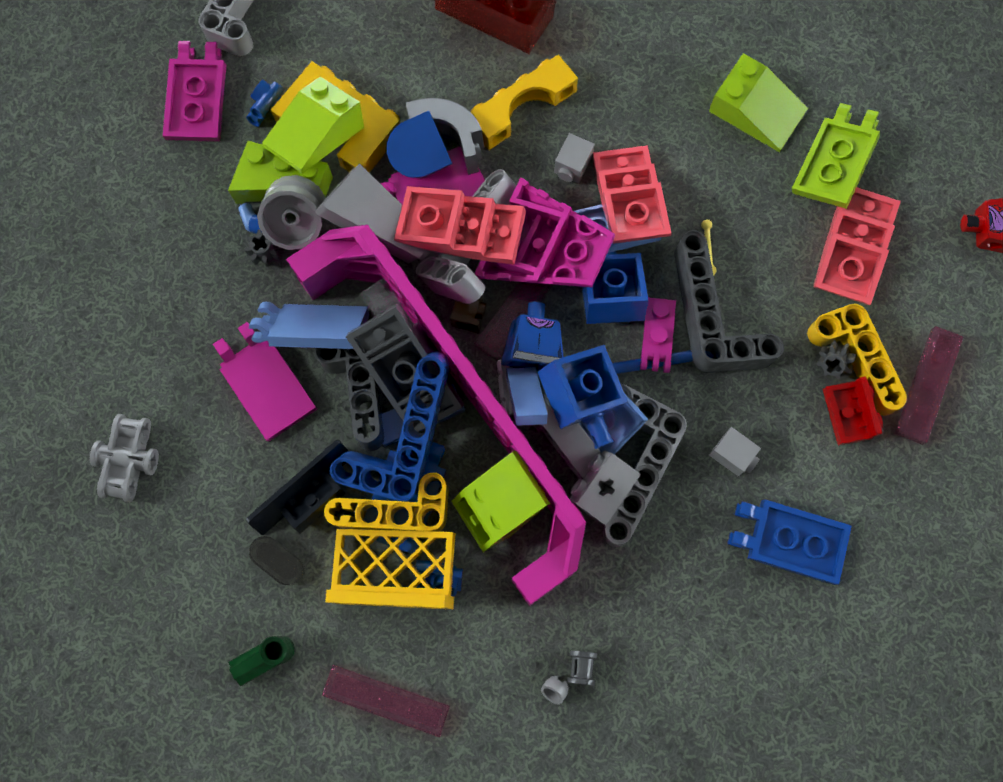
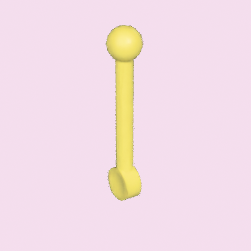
M706 219L702 221L701 226L705 231L713 275H715L717 269L712 261L710 235L712 222Z

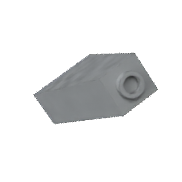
M360 163L346 175L314 211L318 216L341 228L368 225L380 242H383L390 254L407 263L417 259L421 261L431 252L430 250L399 243L394 240L402 204Z

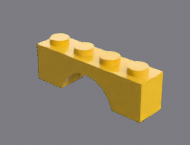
M559 54L552 59H545L539 64L537 69L529 74L521 75L514 84L508 88L498 90L493 98L485 103L477 104L471 110V113L480 124L483 142L488 150H491L511 136L510 117L513 111L521 104L540 100L556 106L577 92L578 77Z

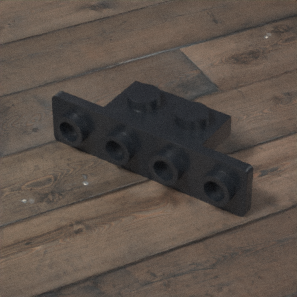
M335 440L284 486L280 487L261 506L257 507L246 518L247 523L259 534L264 535L285 517L291 526L301 534L324 513L325 506L330 500L342 498L346 494L331 477L330 466L343 453L348 452V449L340 440Z

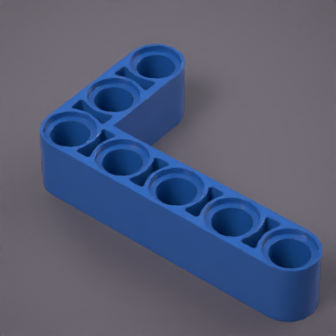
M433 352L418 362L394 462L355 451L345 452L332 462L330 466V474L335 482L397 501H407L415 495L419 488V482L424 476L450 371L449 359L444 354ZM429 360L439 364V375H433L428 371L427 363ZM422 390L428 391L432 395V404H426L421 400L420 392ZM414 420H419L425 425V433H419L414 429ZM406 450L415 451L418 455V461L409 460ZM342 462L349 463L352 466L353 473L346 472L343 469ZM371 470H376L381 474V482L372 478ZM399 479L408 480L411 484V490L402 488Z

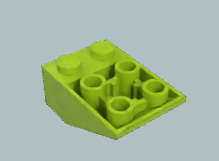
M516 450L470 483L451 501L483 553L510 538L550 504L544 490L537 484L528 470L526 462L521 459Z

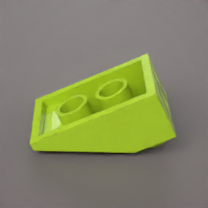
M743 53L714 95L709 112L780 152L808 108L767 66Z
M319 77L298 92L262 142L263 147L300 173H304L364 128L360 101L324 78Z

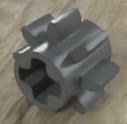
M260 229L257 230V234L247 237L250 247H246L244 251L248 256H252L251 261L254 265L261 261L269 267V262L274 259H280L277 255V250L281 249V247L275 246L266 239Z
M833 340L830 349L825 346L821 348L819 354L822 357L819 358L817 366H822L825 376L831 375L840 379L844 371L851 374L854 368L852 362L855 361L857 355L850 352L848 343L845 345L837 344L836 340Z

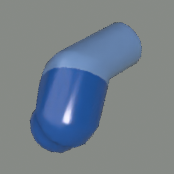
M249 203L241 204L238 210L245 229L257 234V230L260 228L252 205Z

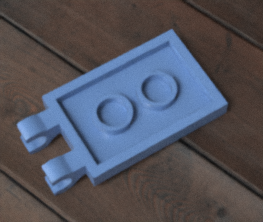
M262 302L258 312H265L269 315H264L263 318H253L249 324V329L261 331H256L253 334V342L261 343L268 341L269 346L353 349L345 336L348 332L367 322L369 311L368 306L284 304L282 309H280L271 302Z

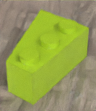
M247 141L228 192L236 204L262 202L267 189L275 180L284 176L298 175L314 182L320 187L326 197L333 176L326 162L319 161L304 173H300L265 149L262 144Z

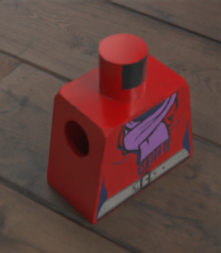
M1003 198L985 201L975 210V215H963L960 224L961 231L976 232V246L978 248L1003 253Z

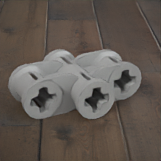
M117 414L112 423L109 444L106 445L104 441L99 440L94 442L90 451V464L93 467L103 465L97 485L99 498L106 499L110 496L123 498L124 502H132L136 495L140 471H144L146 475H153L155 473L159 460L158 450L149 449L145 451L151 431V421L149 418L137 420L126 418L123 414Z

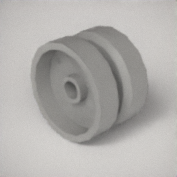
M298 175L281 177L270 185L260 204L257 214L259 228L265 238L275 246L287 250L302 249L319 236L324 218L318 216L314 211L326 197L320 187L310 179Z

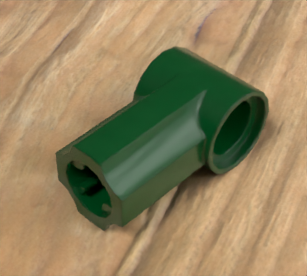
M286 636L268 637L258 646L229 661V670L239 686H243L278 665L291 660L295 650L294 644ZM275 642H279L283 648V653L279 659L274 658L271 652Z

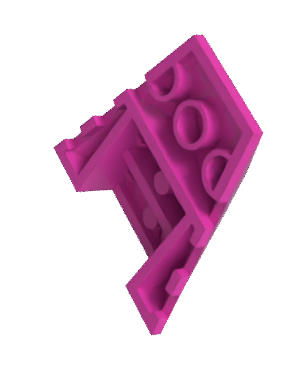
M520 177L509 200L510 205L524 206L526 210L515 265L481 260L474 274L479 279L592 287L615 238V234L585 215H579L570 206L563 202L559 203L551 198L548 193L540 188H534L528 181Z

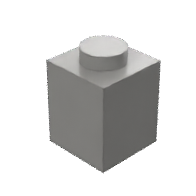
M569 133L555 160L554 173L566 182L574 181L580 183L592 159L595 144Z
M730 427L709 456L735 475L740 476L745 471L750 473L760 460L756 455L761 448L733 427Z

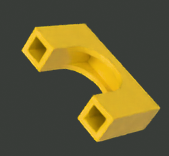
M311 61L271 109L276 123L301 89L319 77L324 78L360 101L364 128L352 136L337 153L340 166L350 172L360 163L370 173L387 152V141L393 129L400 124L399 116L391 109L385 110L380 107L377 101L370 95L359 93L349 81H341L335 77L328 67L324 65L320 67Z

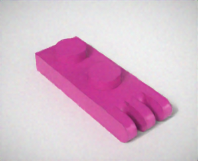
M648 297L640 370H646L648 366L647 360H651L652 371L658 372L660 361L664 362L663 373H670L676 300Z

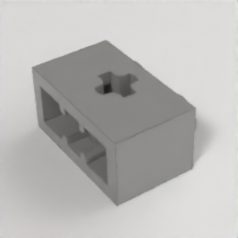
M603 451L601 454H596L588 465L590 470L584 479H579L572 487L570 501L594 520L606 526L641 474L613 453ZM600 481H603V484L606 486L604 491H601V487L598 486Z

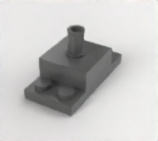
M396 304L348 332L345 337L404 422L418 362L426 355L439 351L420 322L412 325L400 305ZM429 360L427 363L428 371L433 375H439V364ZM448 379L437 421L463 408V401ZM425 390L420 392L421 400L426 404H432V395ZM413 421V427L417 432L425 428L421 421Z

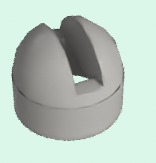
M558 675L551 676L541 687L543 696L554 704H561L569 691L567 681L561 682Z

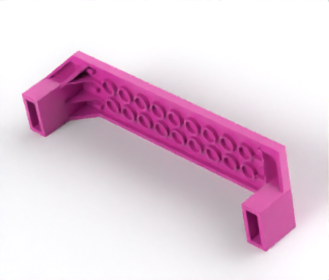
M368 225L329 230L286 259L312 300H315L345 279L385 284L414 324L420 322L437 350L449 359L451 376L508 454L516 450L521 459L526 462L528 470L537 484L544 490L546 498L550 502L547 507L553 515L547 553L512 577L513 584L528 605L531 606L571 577L577 571L586 525L583 514L570 501L561 484L548 471L542 458L534 452L525 435L512 422L506 409L498 403L489 386L476 373L470 360L463 355L456 341L446 332L437 315L429 309L420 292L413 287L400 265L396 264L383 242H380Z

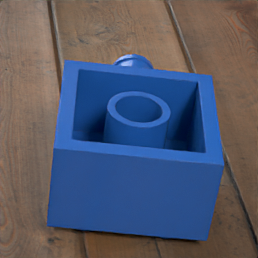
M616 251L607 253L593 286L582 287L587 324L645 321L649 300L641 253L617 254Z
M605 345L554 360L537 372L560 429L582 422V424L586 423L595 449L614 442L603 416L627 403L628 400Z

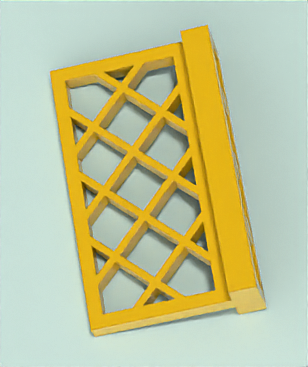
M337 529L331 590H326L325 602L344 605L454 610V597L451 596L456 533ZM345 536H355L361 544L350 556L344 550ZM378 537H384L390 547L378 557L370 548V545ZM390 537L398 539L395 542H393V540ZM407 538H413L420 547L407 558L398 546ZM419 538H425L427 540L423 543ZM436 539H446V551L436 559L428 547ZM366 550L374 559V562L362 572L354 560ZM395 551L404 562L391 573L383 561ZM424 551L433 564L420 574L412 562ZM445 560V566L443 567L441 563ZM350 565L358 574V577L350 585H341L342 571ZM379 566L387 575V578L379 586H374L367 576ZM408 567L417 579L409 587H402L396 577ZM436 568L444 575L443 589L432 588L425 580ZM363 581L367 586L358 584H360ZM392 582L396 587H388V585ZM420 583H422L425 588H416V587H417Z

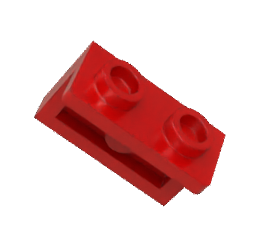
M866 376L859 377L852 382L826 386L822 389L838 446L871 440L882 434L883 420L880 413L876 411L874 404L875 392L873 386L868 383Z

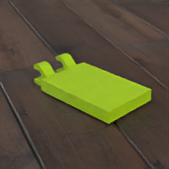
M840 103L833 119L824 118L794 182L792 193L847 209L880 137V131L876 130L879 120H877L879 112L868 109L861 126L849 123L852 113H849L852 105Z

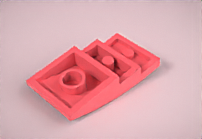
M648 145L594 152L592 160L608 229L615 234L613 244L671 236L661 182L657 180L654 163L651 164Z
M407 186L394 240L399 243L448 255L515 265L526 210L524 206L496 204L493 198L465 196L462 190Z
M857 187L847 209L837 206L818 267L814 288L871 305L889 253L887 248L895 228L893 223L901 201Z

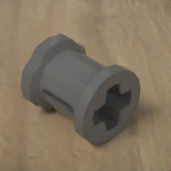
M570 651L572 667L571 677L567 678V683L595 685L593 666L597 653Z

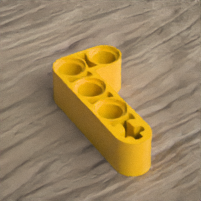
M849 304L822 314L810 325L807 335L810 342L815 346H827L832 344L833 340H836V342L841 341L843 345L849 344L850 352L857 355L855 361L852 362L857 378L866 376L868 383L873 386L875 392L874 404L876 411L880 415H890L905 405L907 400L906 392L870 316L863 306ZM845 316L853 318L856 325L849 324ZM821 325L826 327L829 331V335L822 334L819 330V326ZM858 342L864 343L867 346L868 352L862 351L858 346ZM871 368L878 370L880 379L875 378L871 374ZM886 398H890L891 401L886 402L885 399H886Z
M434 472L427 473L419 482L417 502L334 498L326 504L324 516L330 524L340 528L440 532L445 527L447 521L449 488L447 482L440 474ZM436 480L442 483V489L439 494L434 496L427 494L426 488L431 481ZM342 506L343 509L349 512H355V518L351 515H342L339 519L334 514L335 511H340ZM370 507H376L378 510L377 519L372 523H366L364 520L365 511ZM400 509H406L409 512L408 520L404 524H396L394 521L395 513ZM433 510L437 511L440 516L439 522L435 526H426L424 523L426 513Z

